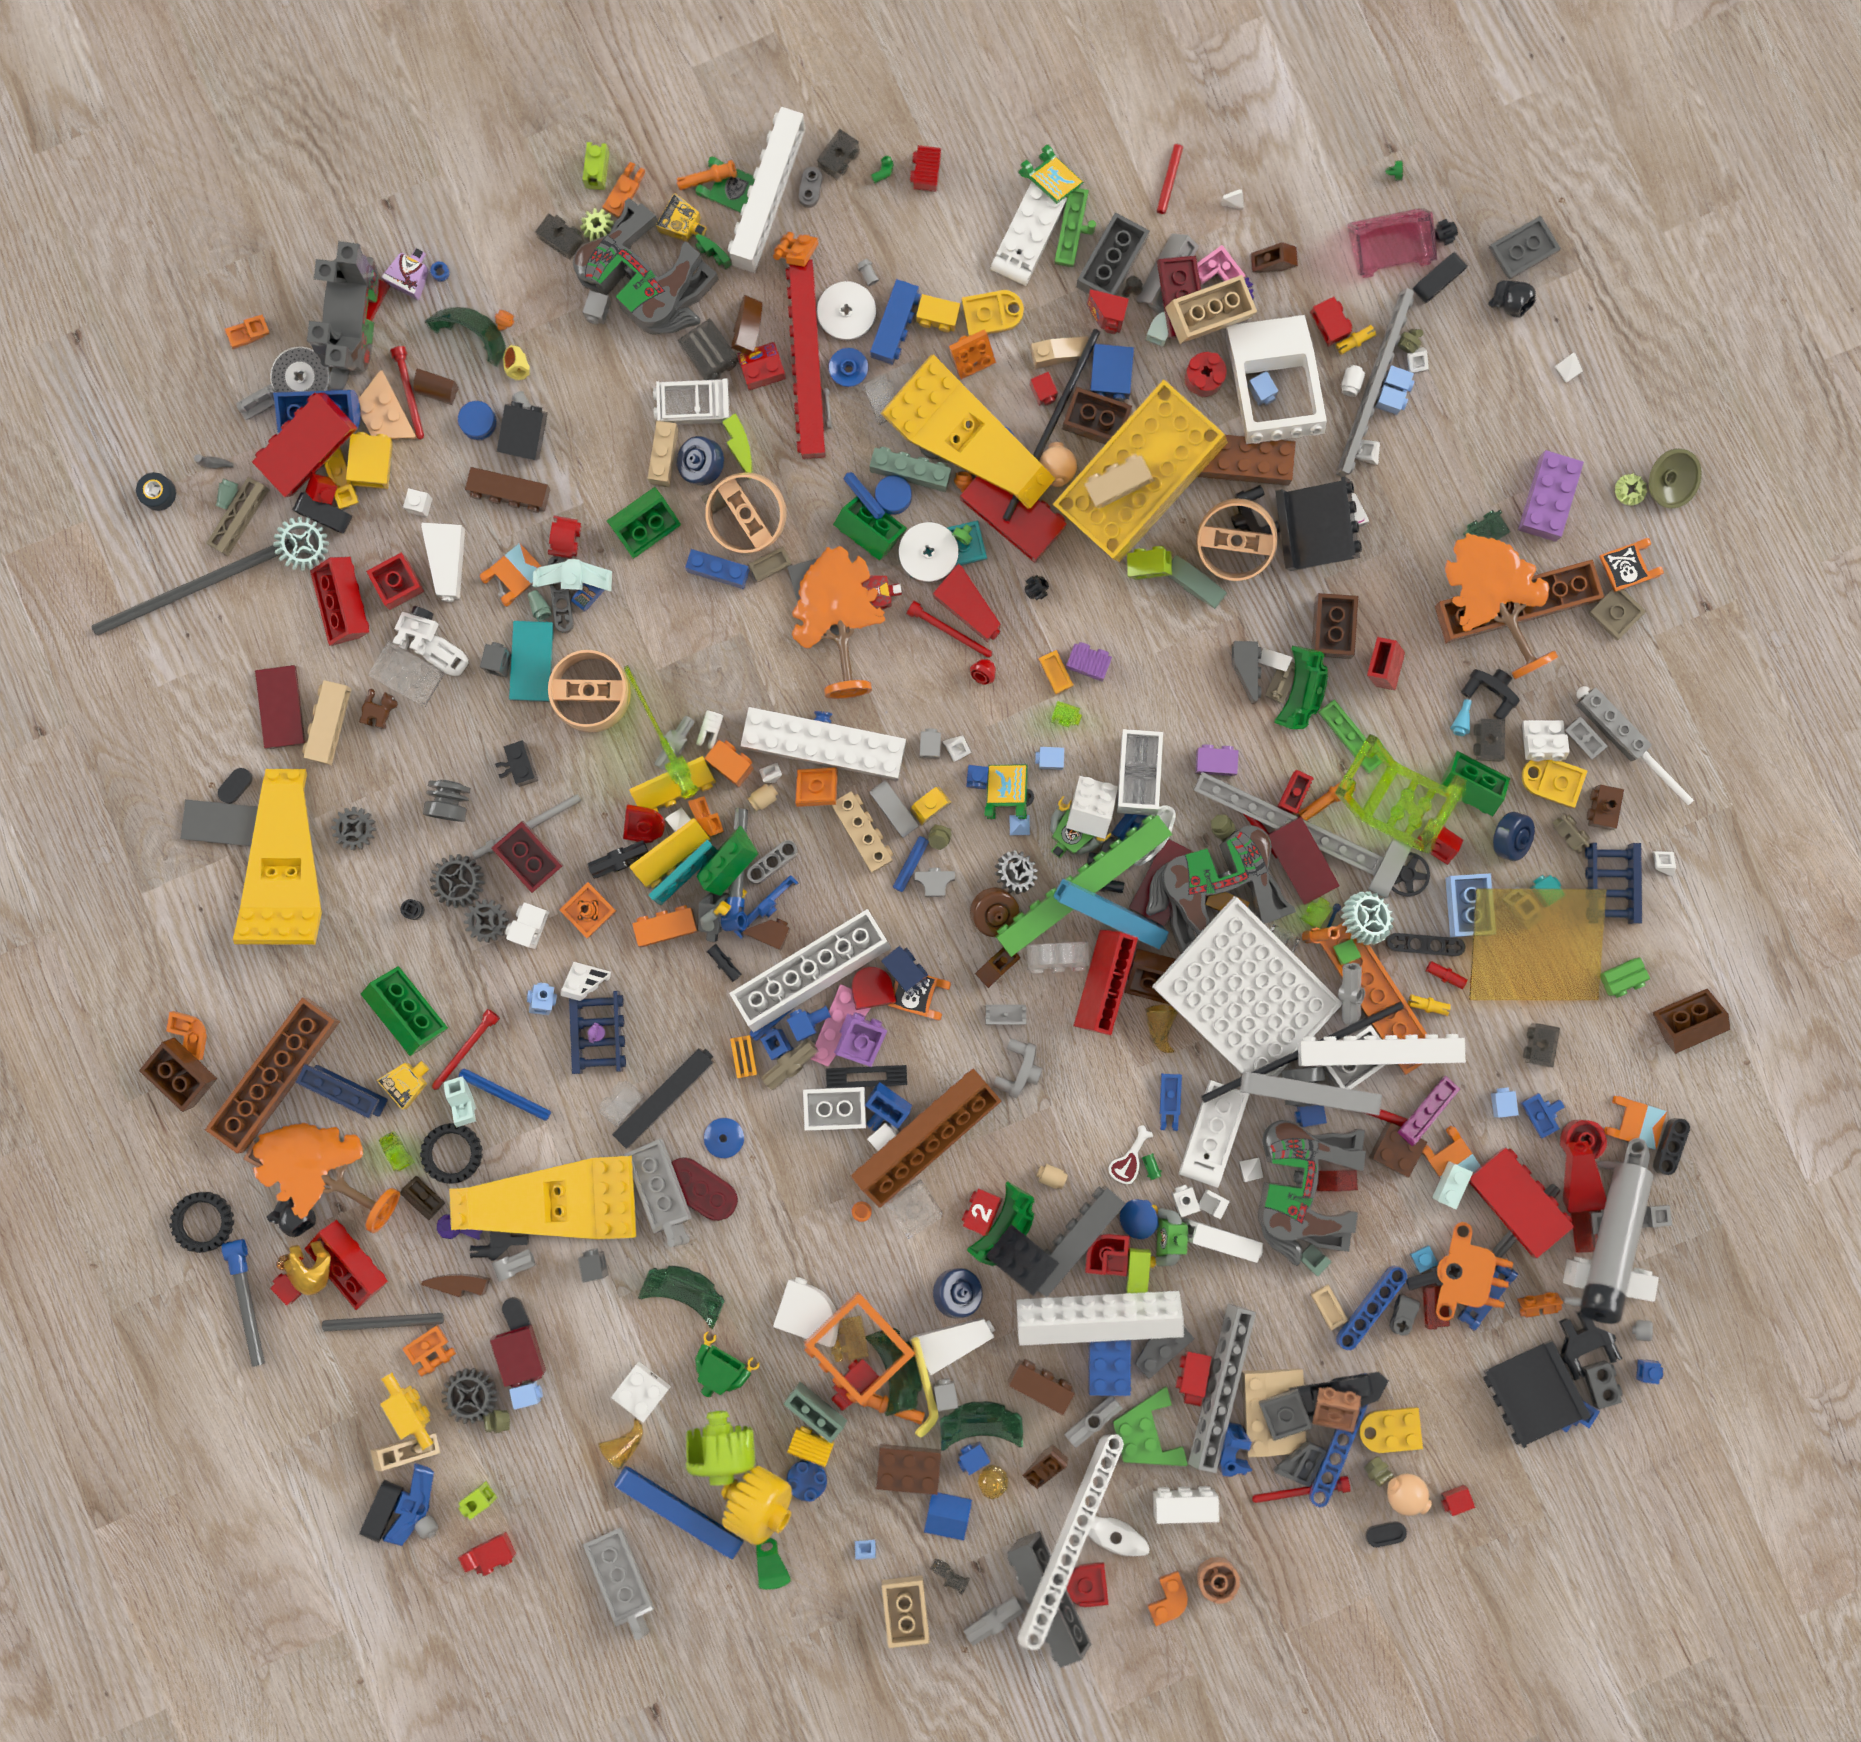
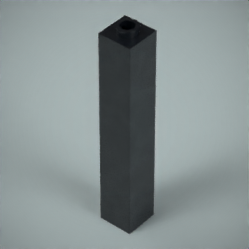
M698 1048L612 1135L628 1149L715 1063L712 1060L714 1056L706 1048L704 1050Z

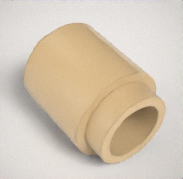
M765 783L751 793L748 800L757 812L776 801L777 798L775 796L778 793L772 784L767 786Z
M1047 1163L1044 1167H1039L1036 1175L1039 1178V1183L1054 1189H1062L1068 1174L1064 1173V1170Z

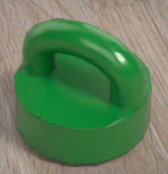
M1395 161V166L1386 168L1385 173L1387 175H1395V181H1402L1403 161Z

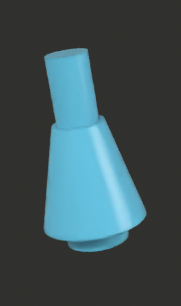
M1464 699L1462 709L1450 727L1457 736H1465V734L1470 733L1469 710L1472 701L1469 699Z

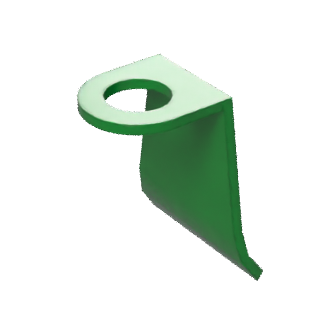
M768 1538L762 1544L757 1545L759 1588L772 1590L790 1583L791 1578L778 1553L776 1540ZM765 1543H771L773 1545L772 1548L768 1551H763L761 1549L762 1545Z

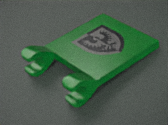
M713 156L708 160L710 168L715 164L718 166L726 164ZM736 168V178L728 177L722 179L721 182H714L711 190L699 184L696 188V195L741 213L743 204H747L749 199L747 197L750 185H754L755 179L753 175Z

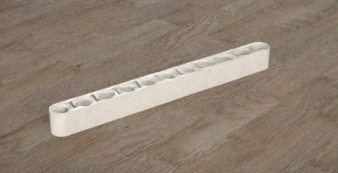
M1103 1435L1097 1444L1020 1630L1018 1642L1023 1648L1037 1650L1044 1642L1123 1449V1440L1119 1435ZM1110 1439L1113 1441L1112 1449L1109 1447ZM1102 1458L1105 1460L1104 1468L1101 1466ZM1095 1477L1097 1478V1481H1098L1096 1487H1094V1485H1093V1479H1094ZM1087 1496L1090 1499V1503L1088 1506H1086L1085 1499ZM1078 1516H1081L1082 1523L1080 1526L1077 1524ZM1071 1535L1074 1538V1542L1072 1545H1070L1069 1543V1537ZM1062 1555H1065L1066 1562L1064 1565H1062L1061 1563ZM1056 1574L1058 1577V1581L1054 1585L1053 1576ZM1048 1594L1050 1600L1049 1603L1046 1605L1044 1599L1045 1596ZM1040 1614L1042 1619L1040 1624H1037L1036 1618ZM1032 1634L1033 1642L1029 1645L1028 1637Z

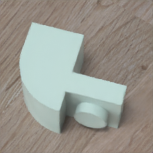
M1165 312L1158 314L1153 319L1145 340L1163 347L1168 336Z
M461 1076L443 1082L446 1099L452 1108L455 1126L460 1127L475 1122L474 1110L476 1107L471 1090L464 1077Z

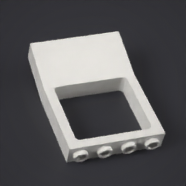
M1305 315L1234 324L1226 327L1225 339L1234 373L1246 444L1324 434L1327 420L1315 354ZM1299 366L1304 367L1313 415L1255 422L1253 420L1245 374Z

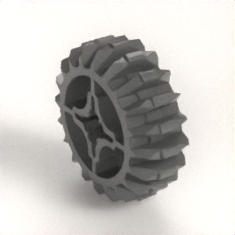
M457 854L456 860L453 855H449V862L446 858H442L444 865L437 863L436 867L439 870H432L436 878H430L431 882H436L435 885L431 886V889H438L433 895L435 897L441 895L439 902L443 903L446 900V906L448 907L453 902V907L458 908L460 902V905L464 908L466 907V900L472 905V897L479 899V895L476 892H483V889L479 888V884H485V881L479 880V878L485 876L484 873H477L481 866H475L476 860L474 859L469 862V856H465L462 860L461 854ZM460 865V868L454 874H446L449 868ZM466 867L472 874V883L466 880ZM459 876V880L466 883V885L457 884L456 886V883L449 878L455 879ZM443 879L449 882V895L443 888ZM460 889H470L465 895L461 897H455L456 893L458 894Z
M464 1368L463 1374L458 1370L455 1372L456 1377L451 1375L449 1377L450 1382L444 1384L449 1389L442 1391V1394L447 1396L442 1399V1403L448 1402L444 1410L451 1409L452 1412L449 1413V1416L452 1417L456 1414L455 1421L458 1422L463 1417V1424L468 1423L469 1419L471 1424L476 1423V1418L482 1421L483 1415H489L488 1409L493 1410L495 1408L490 1403L497 1401V1398L492 1396V1394L497 1393V1389L491 1390L495 1382L488 1383L487 1380L490 1379V1375L483 1378V1370L479 1371L477 1375L476 1368H472L470 1373L468 1368ZM473 1380L477 1384L474 1387H468L460 1381ZM455 1388L458 1389L457 1392L460 1394V1401L456 1403L454 1398ZM482 1388L485 1393L484 1404L481 1403L482 1400L479 1398V1391ZM476 1389L471 1399L463 1402L468 1393ZM471 1405L473 1408L476 1407L478 1411L467 1412L462 1410V1407Z

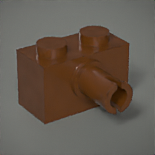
M1601 784L1592 789L1590 795L1592 806L1588 809L1586 817L1589 820L1588 826L1607 830L1617 829L1624 789Z

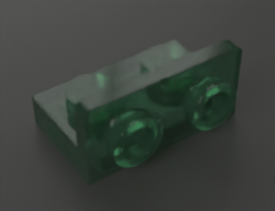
M1492 510L1483 516L1484 520L1478 523L1475 520L1467 525L1468 530L1463 535L1466 537V534L1469 533L1478 537L1499 540L1511 531L1500 516L1502 511L1494 512Z

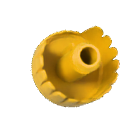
M755 1466V1468L749 1470L753 1474L745 1473L743 1476V1480L748 1484L744 1482L738 1483V1479H734V1483L724 1485L721 1495L724 1500H728L726 1507L732 1513L725 1510L724 1516L726 1518H722V1523L727 1530L748 1543L760 1545L774 1532L780 1533L787 1525L791 1516V1511L788 1510L792 1497V1488L787 1481L767 1469Z

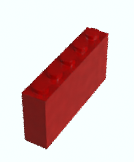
M313 393L307 399L308 403L296 410L294 413L295 417L282 425V431L278 435H273L268 440L269 444L256 452V458L252 461L284 497L293 496L310 479L311 473L314 474L358 429L326 393Z
M977 476L960 495V501L1032 562L1036 563L1066 528L1065 518L1059 513H1053L1050 510L1049 504L1044 500H1037L1031 508H1027L1019 501L1010 521L1007 522L1002 518L1014 494Z
M1099 931L1074 1027L1112 1035L1138 937L1117 931Z
M1505 1147L1474 1171L1468 1183L1533 1258H1538L1574 1228L1571 1224L1573 1220L1566 1212L1562 1213L1559 1210V1204L1552 1196H1547L1544 1192L1545 1187L1538 1180L1534 1181L1530 1176L1532 1172L1524 1164L1521 1165L1516 1160L1518 1158L1516 1153L1511 1148L1507 1149Z

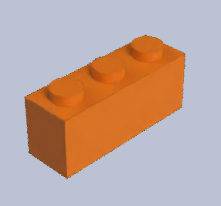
M687 905L675 908L676 911L668 913L666 910L656 913V917L650 919L648 916L637 918V922L632 923L638 947L699 932L693 909L691 907L687 908Z

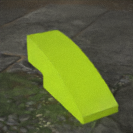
M735 413L722 421L725 430L731 437V440L727 441V446L743 471L753 473L752 455L747 435Z
M1129 1248L1126 1294L1148 1292L1151 1260L1150 1249Z

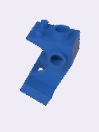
M1231 1422L1228 1424L1218 1464L1223 1477H1233L1240 1473L1246 1475L1247 1472L1253 1470L1247 1460L1236 1458V1453L1239 1449L1250 1450L1252 1444L1241 1424Z

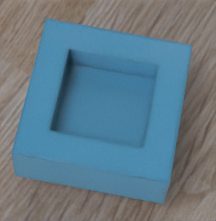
M1428 1245L1410 1254L1419 1273L1438 1265Z

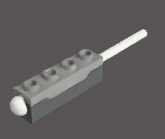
M1582 686L1577 690L1576 695L1580 700L1575 705L1631 762L1641 757L1687 805L1694 801L1647 752L1652 744L1596 687L1590 690L1589 687Z

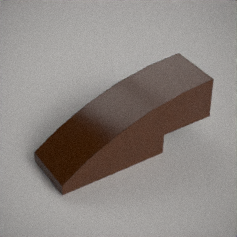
M743 295L733 330L735 334L730 348L746 355L754 352L762 315L761 301Z
M447 1274L422 1281L421 1285L456 1297L464 1296L465 1291L482 1296L486 1293L490 1278L472 1274Z

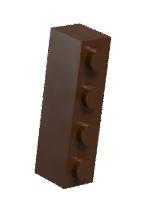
M470 467L465 487L466 492L470 494L471 498L481 500L483 497L495 504L505 502L508 503V506L517 509L520 506L527 507L528 511L539 513V510L545 512L551 490L548 484Z

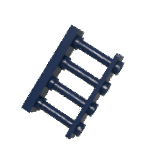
M1590 843V846L1585 848V858L1588 859V867L1585 869V878L1588 879V887L1585 890L1588 907H1586L1585 916L1588 919V923H1598V917L1626 918L1628 924H1641V843L1628 844V848L1625 850L1597 849V843ZM1597 857L1625 858L1628 860V868L1626 870L1597 869ZM1597 877L1626 878L1628 880V888L1626 890L1598 889ZM1598 897L1626 898L1628 900V908L1626 910L1598 909Z
M613 991V997L589 998L582 999L581 1001L569 998L572 1074H583V1069H586V1067L616 1066L617 1072H623V1067H626V1056L622 1055V1047H625V1035L621 1033V1027H624L625 1021L620 1007L624 1006L623 995H620V991ZM614 1005V1017L592 1019L581 1017L580 1009H583V1007ZM594 1023H598L600 1026L615 1025V1038H603L601 1041L591 1043L588 1039L581 1037V1029L592 1027ZM615 1046L616 1058L585 1059V1057H582V1049H585V1047Z
M304 1064L295 1082L368 1119L371 1118L372 1114L380 1117L388 1102V1098L320 1065H315L313 1068Z

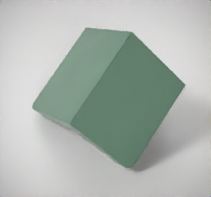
M1310 1244L1301 1253V1262L1316 1276H1319L1332 1263L1313 1244Z

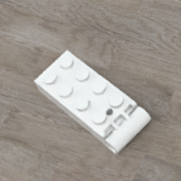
M1031 182L997 251L990 270L1026 286L1061 216L1067 198L1056 204L1036 184Z
M1209 1080L1205 1094L1223 1086V1084ZM1234 1089L1206 1103L1202 1100L1179 1175L1217 1188L1219 1187L1249 1093H1243L1238 1089ZM1205 1153H1208L1207 1159L1204 1158Z

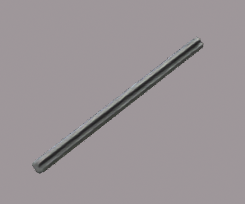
M285 539L287 551L292 550L293 545L289 542V539ZM271 545L95 623L91 626L92 630L96 635L105 633L281 555L275 554V550L280 547Z

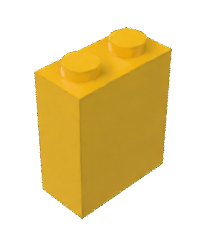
M356 432V434L350 436L346 475L348 485L381 489L389 488L393 445L391 437L385 434L370 436L364 432Z

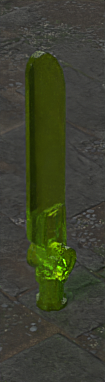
M624 666L669 759V762L664 765L671 779L679 785L683 798L693 796L698 791V787L691 780L692 775L683 755L676 757L629 666Z

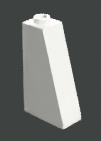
M422 523L421 527L436 595L442 598V601L454 602V599H460L465 529L462 525Z
M1183 1217L1182 1222L1188 1226V1241L1256 1263H1258V1259L1262 1256L1263 1243Z
M979 1318L913 1335L910 1337V1340L915 1337L919 1338L926 1368L930 1375L994 1338L992 1332L995 1329L990 1320L985 1321L984 1318Z

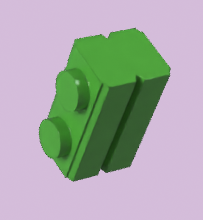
M1640 957L1599 974L1609 996L1615 995L1616 998L1627 994V989L1633 987L1636 990L1646 986L1645 982L1650 980Z

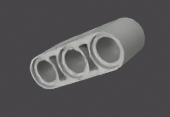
M885 780L869 791L872 798L902 838L919 827Z
M1393 838L1368 890L1387 898L1412 847Z
M790 840L779 844L748 869V879L754 884L763 883L797 856L798 848L796 844ZM785 846H793L794 852L791 855H785L783 853ZM771 857L778 859V864L774 868L767 865V861ZM756 869L762 872V877L758 880H754L751 877L752 872Z

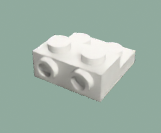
M1530 720L1522 722L1526 760H1566L1569 754L1568 736L1564 731L1563 720Z

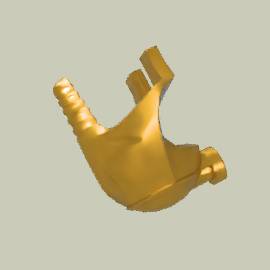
M321 1241L311 1243L312 1250L317 1257L316 1263L312 1268H306L303 1262H301L304 1256L300 1245H294L289 1248L290 1259L284 1263L290 1282L304 1295L316 1294L327 1285L330 1254L323 1247Z

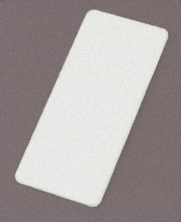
M1263 648L1261 659H1258V663L1287 671L1292 657Z

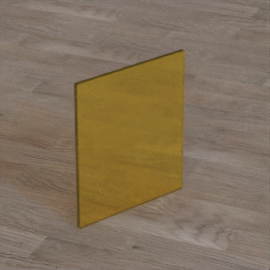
M1476 888L1469 1000H1599L1606 889Z

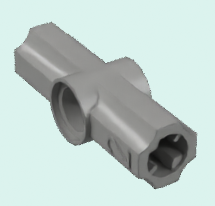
M1346 963L1343 965V983L1339 988L1338 998L1342 1000V1020L1345 1024L1352 1025L1361 1020V1003L1365 997V989L1361 987L1360 964Z
M1108 1396L1092 1411L1087 1412L1079 1422L1064 1434L1072 1445L1077 1448L1094 1432L1099 1431L1107 1421L1123 1408L1113 1396ZM1092 1416L1099 1418V1422L1095 1426L1088 1424V1420Z
M1013 1596L997 1608L992 1607L987 1610L979 1620L966 1627L963 1631L968 1641L974 1646L989 1635H995L1007 1626V1623L1025 1611L1016 1596Z

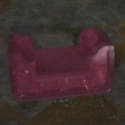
M1423 208L1412 209L1347 224L1357 272L1362 278L1374 276L1377 269L1410 262L1426 266L1432 264L1431 261L1437 260L1433 212Z

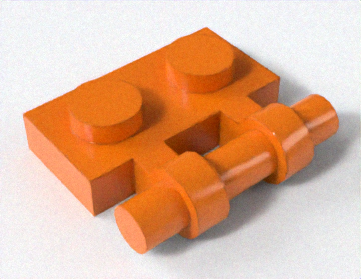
M787 232V234L782 236L780 244L774 249L773 258L775 260L786 258V264L805 266L818 246V238L809 235H799L797 239H793L794 234Z
M438 1325L402 1348L412 1365L419 1361L423 1365V1367L417 1370L421 1377L427 1373L431 1374L437 1366L442 1363L446 1364L456 1354L453 1347L447 1351L443 1349L442 1346L449 1341ZM436 1351L438 1357L429 1361L427 1356Z

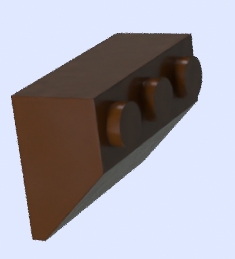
M1136 949L1125 993L1169 1004L1152 986L1177 959Z
M1708 988L1653 1012L1665 1042L1675 1054L1730 1030L1728 1012Z

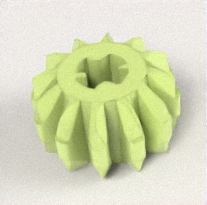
M594 208L593 214L586 211L588 218H582L583 225L580 226L581 230L584 231L583 235L585 238L590 237V241H594L610 234L614 225L610 214L605 215L603 209L598 213Z

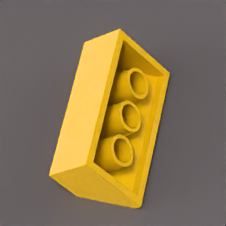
M701 756L629 789L637 806L659 812L658 809L663 806L669 808L677 804L676 801L681 798L686 800L695 796L694 792L702 790L704 792L713 788L712 784L716 783L708 763Z
M693 818L629 867L646 888L652 887L654 889L662 882L661 879L663 877L669 876L706 840L709 842L712 840L698 821Z

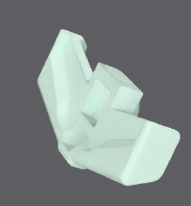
M568 559L565 562L537 567L533 572V587L537 588L561 582V589L583 590V583L611 591L612 571L581 562L578 559Z

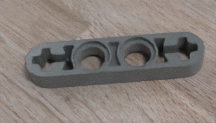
M553 556L549 559L548 565L555 564V561L559 563L565 561L562 557ZM550 584L555 626L561 633H568L574 627L570 589L557 590L554 588V584ZM560 599L567 601L565 609L557 608L556 605ZM558 613L565 614V620L569 622L565 629L559 625L563 620L561 615H557Z

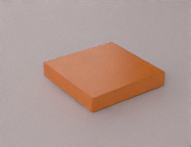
M837 767L797 770L796 806L836 805Z

